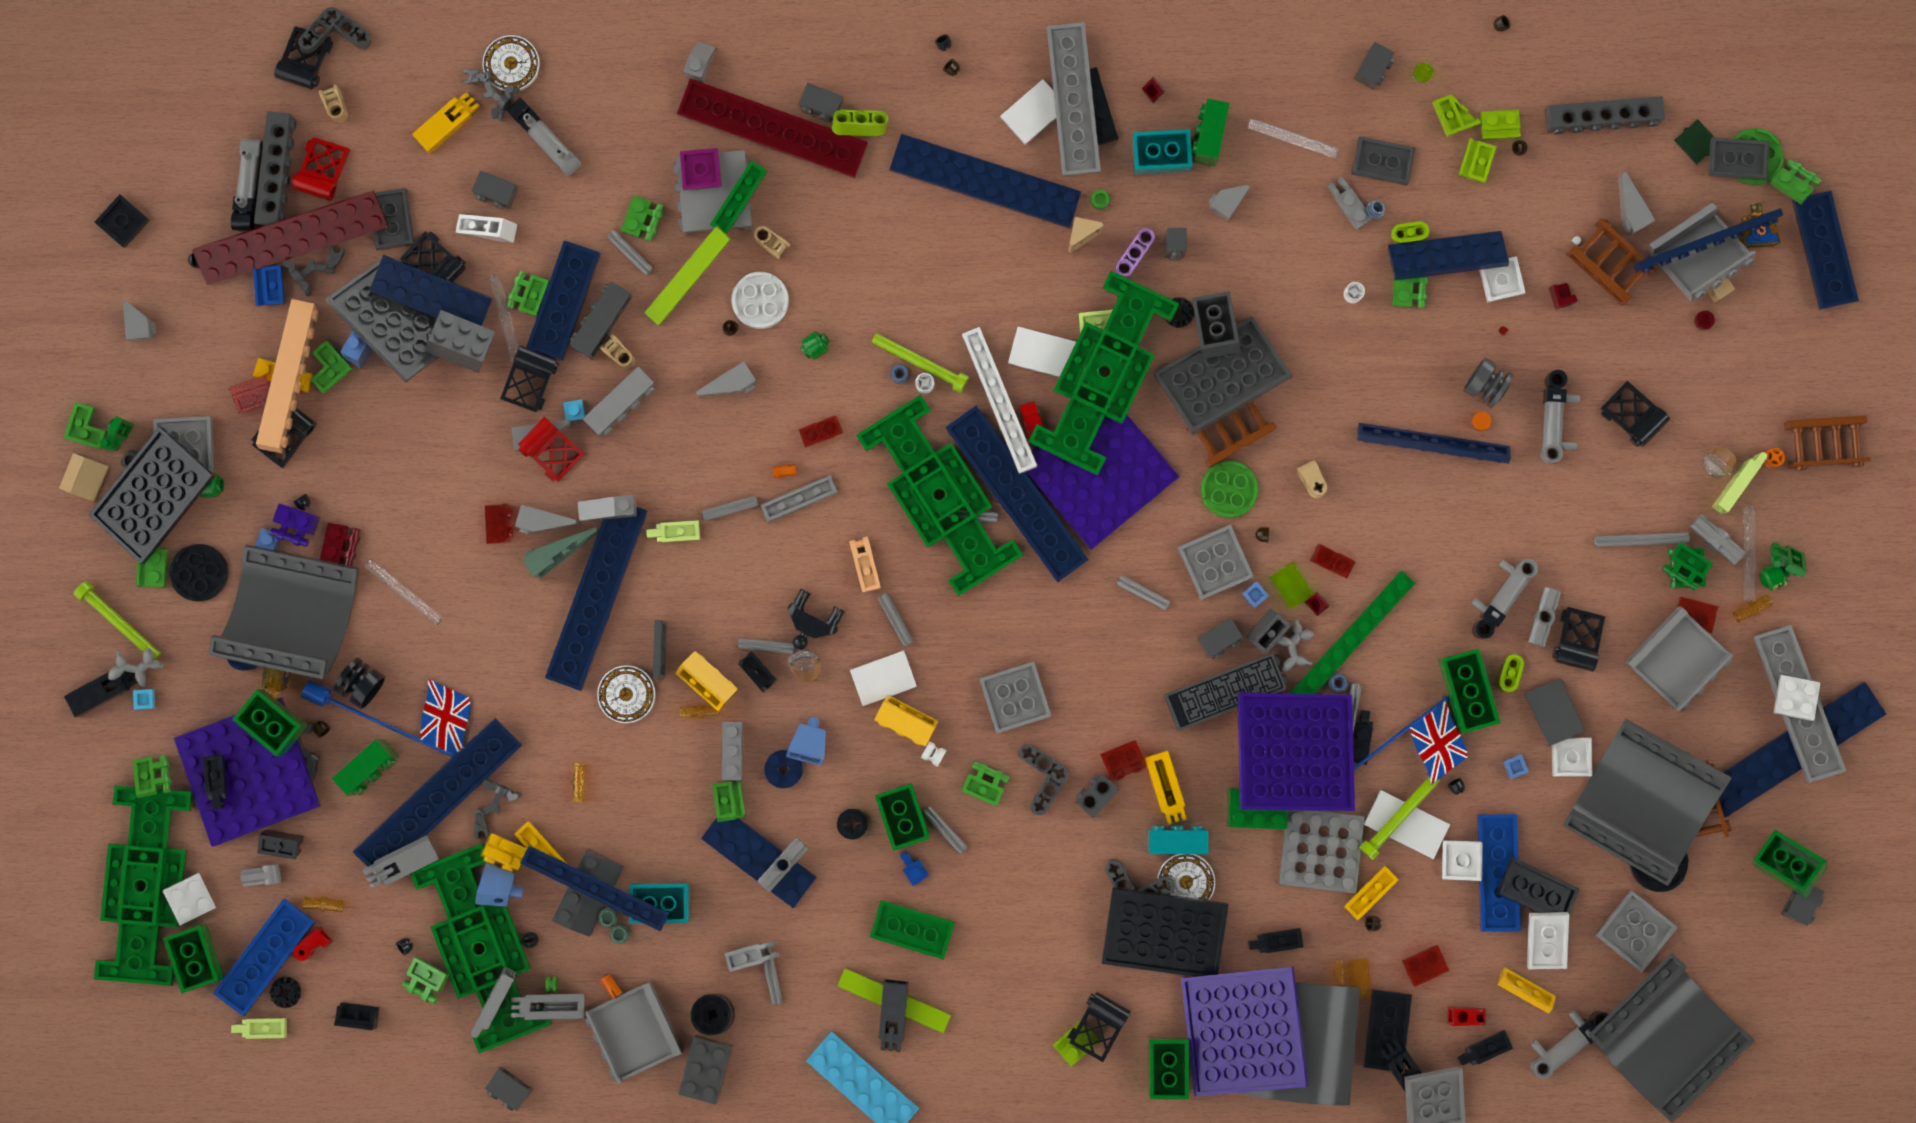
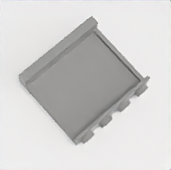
M745 150L719 153L722 186L720 188L684 191L680 157H676L677 163H674V173L678 174V181L675 182L676 193H680V200H677L678 212L682 214V219H679V229L683 230L685 235L691 232L712 231L714 229L710 223L747 167ZM750 200L731 229L745 227V230L753 229Z
M1711 203L1649 244L1648 253L1653 257L1728 227L1716 214V206ZM1729 237L1725 239V243L1718 246L1710 244L1707 246L1708 249L1696 253V250L1689 252L1690 256L1681 260L1678 257L1671 259L1672 263L1661 268L1688 300L1692 302L1695 299L1703 298L1710 289L1718 288L1722 281L1727 278L1731 279L1736 276L1742 268L1750 267L1754 263L1756 252L1754 250L1749 252L1738 238L1732 240Z
M1678 606L1625 663L1675 710L1680 711L1681 709L1685 710L1690 705V700L1694 696H1698L1705 689L1703 686L1708 681L1712 682L1718 676L1717 672L1721 668H1726L1731 663V658L1734 655L1729 653L1689 616L1684 608Z
M651 981L585 1012V1022L588 1027H592L594 1031L593 1039L596 1045L600 1044L603 1051L601 1052V1057L605 1063L608 1062L610 1066L609 1074L613 1081L616 1080L617 1084L683 1052Z

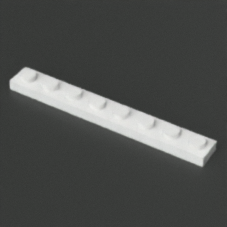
M980 327L963 333L962 337L1019 474L1036 468L1037 464Z

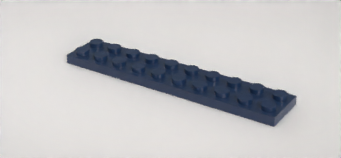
M904 134L900 136L889 169L892 172L1069 229L1081 195V191Z
M974 406L945 427L1057 583L1089 560L1025 472L1019 474L1010 451L977 406Z
M636 507L637 516L603 519L545 675L546 679L582 691L647 516V510Z
M1866 682L1860 683L1823 707L1837 746L1886 715ZM1788 730L1723 771L1724 774L1732 777L1719 797L1725 818L1802 769Z
M494 717L353 850V853L369 867L374 864V861L426 836L512 756L522 744ZM396 862L384 867V870L388 869L389 866L393 867Z

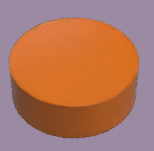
M1483 411L1477 412L1471 419L1472 427L1477 431L1488 429L1491 425L1490 415Z

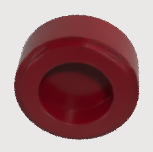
M1701 311L1694 318V324L1699 330H1708L1715 323L1714 315L1709 311Z

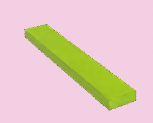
M718 226L715 227L646 310L645 314L660 326L732 239Z
M847 968L844 969L837 985L838 987L878 1005H882L883 984ZM908 996L906 1017L944 1033L951 1015Z

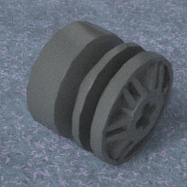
M1485 357L1473 372L1463 391L1472 397H1476L1482 392L1481 402L1484 403L1490 397L1487 406L1493 408L1510 387L1513 374L1508 372L1502 378L1505 369L1501 368L1497 373H1494L1496 363Z

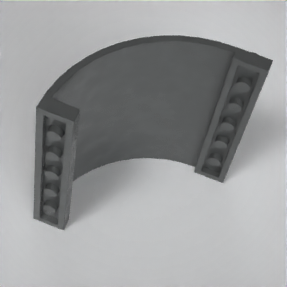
M245 545L242 574L235 603L222 635L211 636L209 655L324 679L336 660L348 627L359 568Z
M1625 718L1563 826L1668 886L1697 833L1732 777Z
M1673 953L1650 973L1589 1034L1591 1040L1612 1065L1671 1123L1688 1109L1755 1042L1746 1031L1731 1020L1700 989L1685 971L1687 966Z
M1296 982L1308 1087L1240 1092L1238 1094L1306 1104L1350 1105L1360 987Z

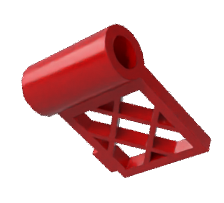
M313 137L312 140L308 139L304 149L307 151L300 171L293 175L291 185H293L294 190L331 201L336 193L337 182L350 149ZM316 143L323 145L326 151L316 155L314 152ZM337 150L342 151V157L334 161L330 153ZM329 155L332 162L321 166L318 159ZM316 160L320 168L314 171L307 170L308 164ZM334 166L336 169L334 178L326 176L324 170Z
M545 416L518 443L520 446L518 451L525 457L529 455L546 470L544 474L552 482L555 479L559 482L585 455ZM558 435L563 439V447H553V441ZM574 449L578 453L573 459H566V450ZM563 450V459L553 460V451ZM543 451H549V460L541 461L538 456ZM563 463V469L556 475L553 472V464Z

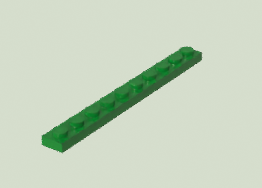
M1401 570L1288 694H1315L1416 583Z

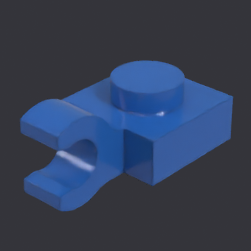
M907 851L900 855L907 866L903 869V872L913 886L929 876L919 859L913 862Z

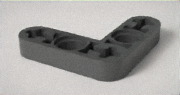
M335 7L325 9L300 36L298 41L302 52L312 53L335 30L359 49H366L371 44L370 34ZM329 15H336V19L331 18L329 20ZM345 24H350L353 28L351 31L345 32L342 30V27ZM322 26L325 28V32L317 34L315 29ZM358 36L360 38H363L365 36L366 41L359 42ZM311 40V46L304 45L305 41L309 42Z
M1025 744L1019 750L1020 758L1048 776L1031 802L1032 812L1042 815L1048 810L1069 776V772L1065 766L1030 744ZM1031 748V753L1035 756L1037 752L1040 753V756L1036 758L1035 764L1031 763L1033 758L1029 756L1027 758L1023 757V749ZM1041 758H1047L1049 760L1048 768L1041 769L1038 761ZM1053 762L1057 764L1054 767L1055 769H1064V778L1060 777L1057 779V774L1053 771L1051 775L1047 773L1051 769ZM1048 784L1055 787V793L1051 796L1046 795L1044 792V788ZM1041 793L1045 798L1050 799L1049 803H1047V801L1045 800L1042 805L1043 807H1045L1044 810H1039L1037 812L1035 811L1036 806H1034V803H1039L1042 800V798L1039 797Z
M1112 859L1106 864V873L1114 887L1119 888V881L1126 880L1129 883L1128 889L1137 890L1120 860ZM1112 863L1119 866L1117 869L1119 875L1121 873L1124 874V876L1119 877L1116 881L1114 877H1117L1116 872L1110 871ZM1165 875L1137 891H1145L1147 888H1152L1155 893H1159L1158 888L1154 884L1157 883L1158 887L1164 884L1163 880L1172 883L1170 889L1164 887L1160 891L1162 894L1168 895L1175 889L1176 882L1172 876Z

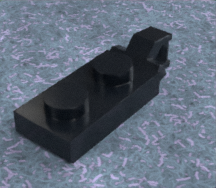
M1361 710L1360 720L1356 719L1353 732L1354 763H1359L1369 755L1373 731V722L1369 721L1370 711Z
M225 755L203 757L206 795H208V800H212L213 809H224V798H227Z
M1301 928L1262 933V935H1257L1258 940L1248 941L1249 949H1259L1260 953H1272L1304 947Z
M1502 1030L1468 1046L1465 1049L1466 1053L1457 1058L1462 1066L1469 1062L1472 1065H1479L1513 1049L1505 1030Z

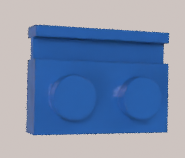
M282 266L261 267L257 270L253 268L256 306L285 304Z

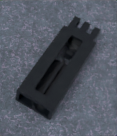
M124 671L119 678L109 680L108 672L65 695L64 698L74 717H81L129 691L130 687L138 683L136 679L130 680V678L135 676V673L127 674V671ZM108 684L109 688H112L117 684L118 688L106 693L103 686Z
M885 979L883 982L879 1039H882L881 1050H885L886 1043H889V1051H893V1044H897L896 1052L901 1051V1041L903 1042L905 1034L908 981ZM889 1021L898 1022L897 1033L894 1032L895 1025L889 1026Z
M1394 1038L1392 1043L1395 1047L1392 1048L1387 1043L1385 1046L1389 1051L1386 1052L1384 1048H1380L1379 1051L1384 1057V1063L1405 1092L1404 1077L1421 1074L1422 1072L1408 1051L1403 1046H1400ZM1398 1063L1401 1069L1407 1066L1408 1070L1405 1069V1072L1401 1074L1396 1064Z

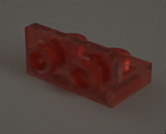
M508 504L485 505L486 544L511 543L510 538H513V527H510V519H512L513 513L512 508H509Z
M1136 740L1100 754L1110 781L1120 780L1125 775L1140 772L1146 767L1144 757Z

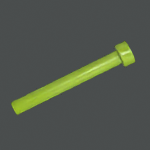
M878 333L875 334L872 343L952 384V389L959 393H962L969 380L968 375L962 372L957 375Z
M84 581L76 588L73 593L75 597L80 601L86 600L142 652L146 649H151L155 660L161 655L159 650L93 592L95 587L88 581Z
M1428 777L1369 842L1365 840L1359 846V849L1371 860H1374L1380 854L1377 850L1436 787L1440 780L1431 785L1430 778Z

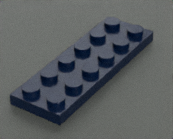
M1826 191L1810 195L1802 205L1792 200L1819 310L1859 301L1832 192Z
M1501 231L1388 245V253L1395 281L1507 267L1509 265Z
M565 240L563 241L526 348L562 361L564 360L600 258V252Z
M386 255L382 256L369 290L437 318L440 311L443 310L480 326L483 324L492 301V297Z
M716 818L701 838L756 881L783 853L781 849L740 818L717 822ZM781 859L778 862V867L781 870H786L788 862L785 859ZM796 862L771 892L794 908L817 877Z

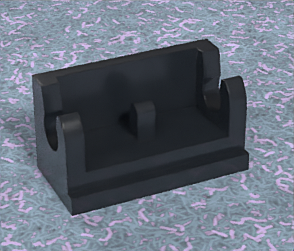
M750 651L744 659L739 661V666L763 693L778 681L753 651Z
M265 830L259 835L257 853L296 859L301 853L299 847L303 842L304 836Z
M341 1002L340 1006H337L334 1026L365 1030L377 1029L380 1007Z

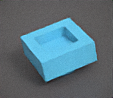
M582 399L563 403L566 420L571 422L583 420L586 416Z
M155 689L133 690L134 710L155 709Z

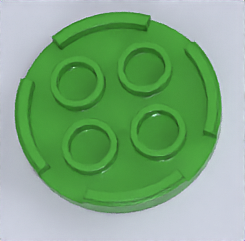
M1761 128L1748 129L1738 133L1733 138L1769 141L1767 179L1736 178L1738 181L1747 185H1762L1771 181L1782 169L1784 157L1781 143L1771 132Z
M1222 461L1215 464L1206 472L1202 479L1201 496L1204 504L1212 513L1223 518H1236L1245 514L1253 507L1258 497L1259 488L1255 475L1246 465L1237 461Z

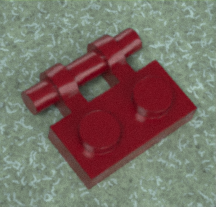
M328 522L320 560L340 564L341 558L346 557L344 565L352 566L353 559H356L355 550L357 542L360 541V529L352 528L350 535L347 534L348 526ZM345 540H349L347 551H343Z

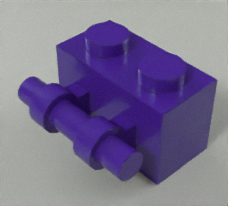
M279 503L273 522L281 524L279 530L272 528L270 535L275 536L276 539L281 541L293 542V545L296 546L302 545L307 547L309 540L303 538L304 534L315 535L321 517ZM288 528L298 530L296 535L287 533Z

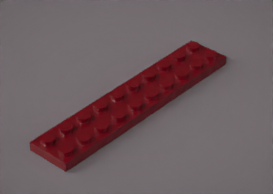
M689 79L677 111L678 116L854 179L868 145L867 141L850 135H837L832 129L693 79Z
M373 190L193 248L192 251L207 285L253 271V268L257 270L261 267L387 228L388 223Z

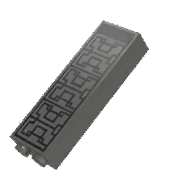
M1271 653L1165 694L1164 698L1177 731L1237 709L1238 693H1278L1286 690L1288 682L1285 674L1280 673L1278 667H1281L1278 657Z

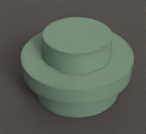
M604 908L598 915V921L603 927H612L618 919L616 911L612 908Z
M616 925L610 931L611 940L616 944H623L629 939L630 932L625 925Z

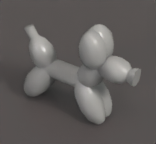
M1299 620L1293 621L1294 635L1290 639L1282 636L1276 642L1280 646L1288 647L1290 658L1284 661L1281 666L1282 672L1289 671L1295 664L1299 666L1312 665V662L1297 654L1295 645L1301 639L1310 640L1314 636V633L1310 630L1303 631Z
M146 649L143 652V661L137 666L126 664L125 658L121 656L120 651H117L116 665L109 671L108 678L109 680H115L124 671L135 673L138 684L145 686L146 675L144 671L149 667L152 669H162L163 662L160 663L158 660H155L152 650Z

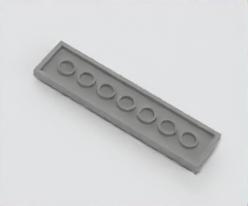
M1085 22L1047 26L1062 177L1100 173Z
M1791 625L1753 637L1775 698L1780 675L1812 681ZM1819 697L1814 721L1782 715L1807 783L1846 772Z

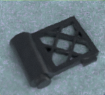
M295 26L282 59L276 65L274 76L277 79L312 90L319 85L320 76H318V72L326 53L330 54L333 42H331L330 37H327L324 40L323 47L312 53L302 55L299 44H297L295 39L298 33L303 34L306 29ZM311 40L309 42L305 41L304 45H311ZM298 49L301 57L294 60L288 58L290 52ZM316 55L318 59L316 65H308L305 59Z
M425 231L400 258L402 262L418 267L421 270L422 266H431V274L454 282L466 269L464 266L466 262L458 255L456 257L451 255L438 243L440 239L431 231L429 233ZM428 238L431 241V249L422 250V243ZM435 252H443L447 255L442 261L435 262ZM422 253H431V262L422 263ZM412 254H418V263L410 264L407 259Z
M520 345L500 399L537 412V409L542 410L545 402L542 396L551 374L556 373L559 365L556 363V359ZM515 369L524 371L526 379L516 383L513 377ZM537 376L543 378L542 386L534 389L530 379ZM528 381L532 391L522 395L517 385ZM516 386L520 396L514 399L505 397L507 390ZM534 393L537 399L534 407L527 405L523 397Z
M1628 381L1601 407L1603 411L1601 415L1608 421L1612 419L1631 437V443L1636 447H1644L1670 420L1669 415L1664 410L1656 407ZM1628 388L1633 392V399L1622 400V392ZM1636 402H1644L1650 408L1646 412H1637ZM1611 403H1620V413H1612L1607 407ZM1623 403H1633L1634 412L1623 413ZM1623 416H1634V424L1630 428L1624 424Z
M297 407L295 412L292 411V427L286 435L294 434L299 439L294 445L288 446L287 443V447L283 448L285 449V458L282 462L276 458V452L271 454L267 450L257 447L256 441L259 431L251 439L254 441L252 446L281 468L285 467L304 439L312 433L317 425L315 421Z
M1567 607L1566 610H1562L1560 621L1564 622L1559 646L1554 648L1552 658H1555L1557 663L1594 672L1598 663V650L1605 616ZM1571 613L1578 614L1581 622L1575 626L1570 621ZM1591 618L1599 620L1598 628L1593 631L1587 623V620ZM1583 623L1589 633L1581 638L1576 627ZM1571 630L1578 639L1573 643L1565 641L1566 633ZM1591 635L1595 641L1594 648L1588 647L1583 639Z
M1096 992L1095 994L1091 993L1086 1001L1088 1008L1077 1028L1073 1027L1067 1038L1070 1039L1069 1044L1104 1062L1131 1011ZM1088 1015L1096 1018L1097 1027L1087 1028L1086 1019ZM1109 1025L1116 1029L1112 1037L1105 1039L1101 1027ZM1099 1028L1102 1040L1091 1042L1088 1031ZM1086 1032L1089 1044L1080 1045L1076 1043L1075 1040L1078 1034ZM1103 1042L1105 1050L1102 1056L1094 1053L1093 1044Z

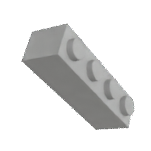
M638 366L593 408L583 420L599 437L603 435L606 437L613 431L612 427L617 422L621 423L626 419V413L631 409L635 410L641 404L640 400L644 396L649 397L655 391L654 387L656 384Z

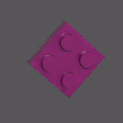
M718 148L680 151L684 191L722 187Z

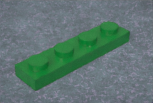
M751 160L710 225L714 228L718 226L724 233L728 234L768 171Z

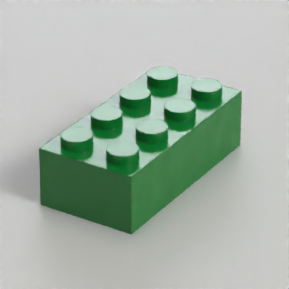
M1474 649L1438 659L1459 734L1500 724L1480 650Z

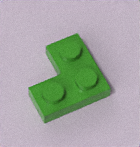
M327 340L312 352L323 364L324 368L310 380L323 394H326L353 370Z
M75 402L63 437L64 439L102 450L100 440L106 438L108 433L107 431L90 426L96 408Z

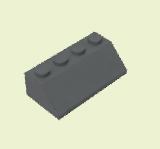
M589 849L586 850L578 869L615 886L624 866ZM568 887L552 921L575 932L590 936L598 921V915L605 904Z

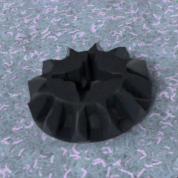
M1175 297L1171 300L1179 303L1178 308L1182 305L1181 308L1184 315H1180L1178 320H1176L1177 316L1175 313L1171 322L1168 320L1166 322L1176 328L1185 327L1194 317V308L1191 302L1185 298Z
M847 809L838 817L837 829L846 839H858L867 830V818L858 809ZM850 816H852L855 822H861V824L855 826L854 833L851 827L844 826L850 822Z
M291 977L277 979L272 984L269 992L271 1001L281 1008L294 1006L301 997L299 983ZM282 988L285 990L292 988L288 993V998L286 996L279 997L280 993L283 992Z

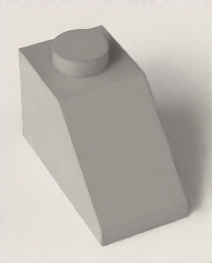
M697 42L689 55L684 69L686 78L704 83L716 47Z
M1244 185L1220 190L1218 195L1214 193L1208 202L1211 204L1208 210L1228 222L1250 186Z
M127 301L123 302L126 340L130 342L155 340L154 334L157 332L155 323L134 305Z

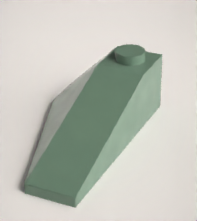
M594 527L542 546L536 550L533 548L525 554L526 558L522 561L531 575L540 580L597 535L599 530Z

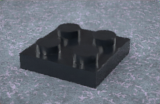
M119 194L94 223L125 248L150 219Z

